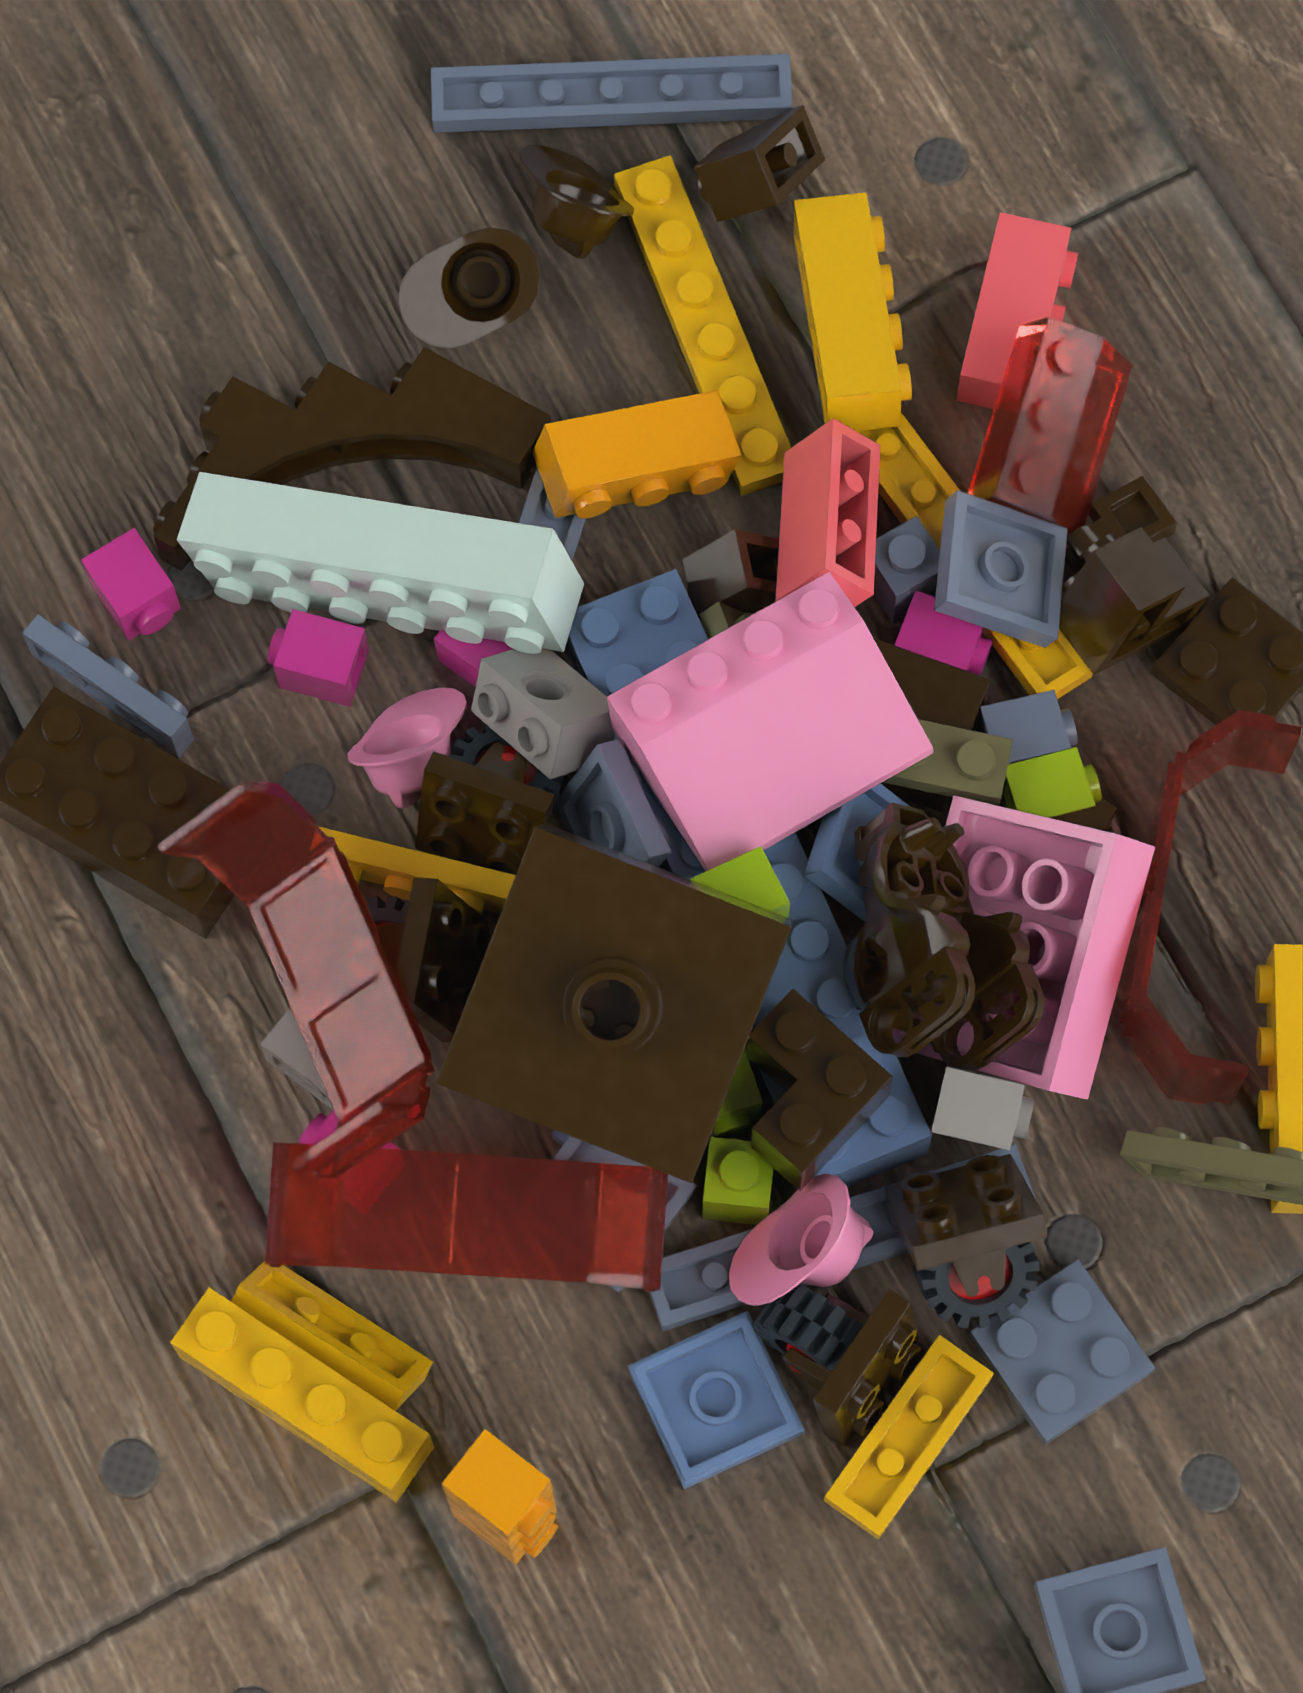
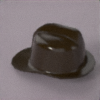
M529 145L521 150L520 160L528 173L537 182L535 223L545 232L549 233L559 247L575 258H586L595 245L604 244L608 240L621 216L633 215L634 207L622 199L593 167L577 157L558 149L540 145Z
M488 227L465 234L425 254L409 267L400 283L398 305L402 320L416 338L430 346L454 348L471 343L515 321L530 309L539 293L541 279L537 256L524 239L509 230Z

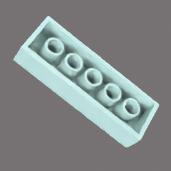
M199 472L177 537L179 544L194 562V567L206 577L214 588L215 594L229 602L248 604L251 599L272 602L276 607L290 613L292 609L307 612L308 608L327 611L337 619L354 624L364 623L365 619L368 618L385 621L400 631L412 634L422 633L424 628L438 631L442 629L450 637L465 643L478 644L482 642L483 638L505 642L509 647L529 654H538L542 648L564 652L584 586L581 576L552 528Z

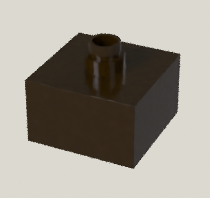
M544 823L535 826L437 1077L436 1084L692 1183L792 928V919Z

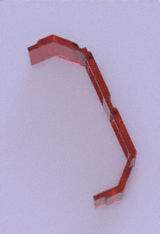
M1239 710L1190 744L1187 753L1177 751L1174 762H1168L1157 794L1149 845L1154 846L1155 849L1142 894L1145 898L1135 924L1119 1023L1125 1024L1123 1036L1134 1039V1050L1138 1058L1168 1099L1194 1104H1207L1209 1101L1232 1105L1248 1073L1249 1065L1190 1054L1147 996L1179 797L1228 764L1284 774L1300 738L1302 727L1278 723L1276 718L1266 714Z
M266 781L241 782L159 843L158 847L163 854L199 859L248 906L338 1118L335 1132L292 1160L290 1164L293 1171L314 1172L318 1178L336 1179L424 1119L431 1092V1087L426 1086L428 1076L435 1072L431 1062L432 1056L399 978L391 970L379 943L378 930L343 852L339 851L334 837L327 836L315 824L311 814L280 784Z
M274 1142L265 1265H270V1267H281L282 1265L349 1267L581 1282L642 1288L644 1291L655 1292V1290L660 1291L668 1174L648 1166Z

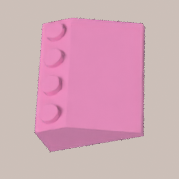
M830 572L607 696L612 731L620 739L622 746L705 871L759 846L763 850L769 848L933 754V746L864 620Z
M953 795L945 826L958 823L965 831V834L953 845L964 864L969 878V899L974 914L990 916L1009 911L1021 914L1022 923L1020 930L1027 935L1030 945L1027 964H1032L1045 1000L1044 1013L1039 1024L1008 1050L977 1071L1047 1091L1088 1100L1155 847L1119 834ZM1011 993L1014 1004L1020 998L1019 993ZM1013 1004L1002 1014L1015 1016ZM988 1013L992 1019L997 1016L995 1014ZM970 1022L962 1026L957 1037L958 1051L962 1056L971 1049L974 1040V1031ZM892 1028L895 1042L899 1043L905 1037L906 1032ZM931 1042L917 1052L918 1054L943 1061L940 1054L934 1052Z

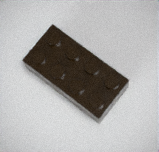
M55 687L51 689L0 763L1 819L205 939L275 836L268 811Z

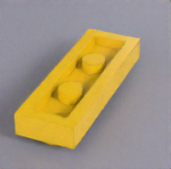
M270 1256L238 1285L231 1300L232 1303L395 1411L424 1382L433 1364V1361Z
M939 1335L824 1496V1501L879 1540L991 1381L994 1373Z

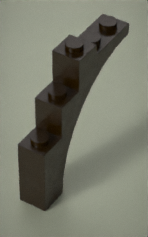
M425 347L413 364L406 362L400 367L392 381L390 394L328 361L318 378L313 376L308 378L301 387L295 400L296 410L232 376L221 393L215 391L210 395L200 413V428L206 450L210 453L203 451L198 455L188 472L187 487L176 502L169 501L161 509L154 523L153 532L155 534L153 537L161 560L181 571L191 561L189 555L177 541V537L199 472L284 485L292 480L338 465L379 459L430 460L476 470L522 489L537 466L532 452L544 425L552 423L551 415Z

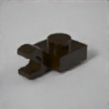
M1142 475L1091 503L1088 516L1093 523L1080 527L1067 535L1066 544L1069 548L1065 550V562L1072 572L1076 574L1086 563V560L1083 558L1085 551L1103 536L1114 533L1117 538H1120L1142 527L1154 543L1164 537L1168 538L1174 535L1177 522Z

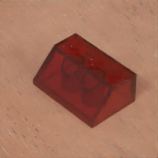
M1050 316L1020 324L968 494L1067 528V535L1083 527L1133 366L1105 338Z

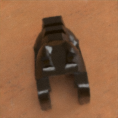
M891 803L866 826L859 825L854 832L856 860L864 862L859 868V887L867 888L863 898L867 919L853 936L845 951V985L851 991L856 1009L861 1010L859 1016L868 1040L873 1048L880 1053L909 1057L931 1042L934 1052L939 1053L947 1064L953 1067L978 1070L988 1065L1029 1034L1039 1024L1044 1013L1045 1000L1042 988L1032 964H1027L1030 945L1027 935L1020 930L1022 916L1019 913L1010 911L990 916L974 914L969 899V877L953 845L965 834L963 827L958 823H954L941 828L940 822L934 817L929 818L923 810ZM1012 992L1019 993L1020 997L1014 1004L1011 996ZM1013 1004L1015 1016L1002 1014ZM988 1013L995 1014L997 1016L992 1019ZM970 1022L974 1031V1040L971 1049L962 1056L958 1051L957 1037L962 1026ZM892 1028L906 1032L905 1037L899 1043H896L893 1039Z

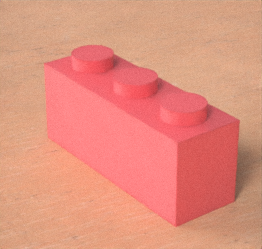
M1002 212L999 213L961 369L956 401L1028 417L1033 395L1045 397L1053 364L1051 360L1042 359L1045 342L1047 340L1058 343L1066 307L1056 305L1055 300L1059 287L1071 288L1079 254L1067 250L1071 227Z
M834 418L786 451L784 455L775 602L828 572L831 573L854 607L874 595L880 445Z

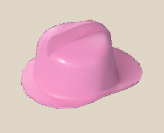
M439 687L423 690L399 700L388 707L374 721L362 739L347 753L349 762L357 766H363L373 787L380 793L388 794L397 808H408L421 797L424 769L433 751L450 757V734L463 717L467 708L465 695L454 688Z
M827 1173L813 1177L801 1191L797 1190L789 1200L762 1220L743 1239L733 1256L729 1271L730 1290L740 1302L752 1306L767 1304L785 1295L799 1283L817 1287H828L838 1284L849 1275L856 1265L863 1247L870 1241L874 1232L869 1222L850 1206L848 1188L840 1177Z

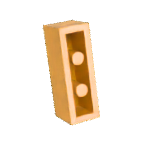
M718 390L547 423L544 425L532 452L554 517L559 518L576 514L578 518L583 519L601 515L612 506L634 502L636 506L644 507L656 504L667 498L670 494L690 490L695 495L714 492L727 483L742 456Z
M484 1429L442 1482L452 1515L515 1565L525 1553L529 1554L532 1558L537 1557L558 1529V1525L554 1523L557 1509L551 1480L486 1429Z

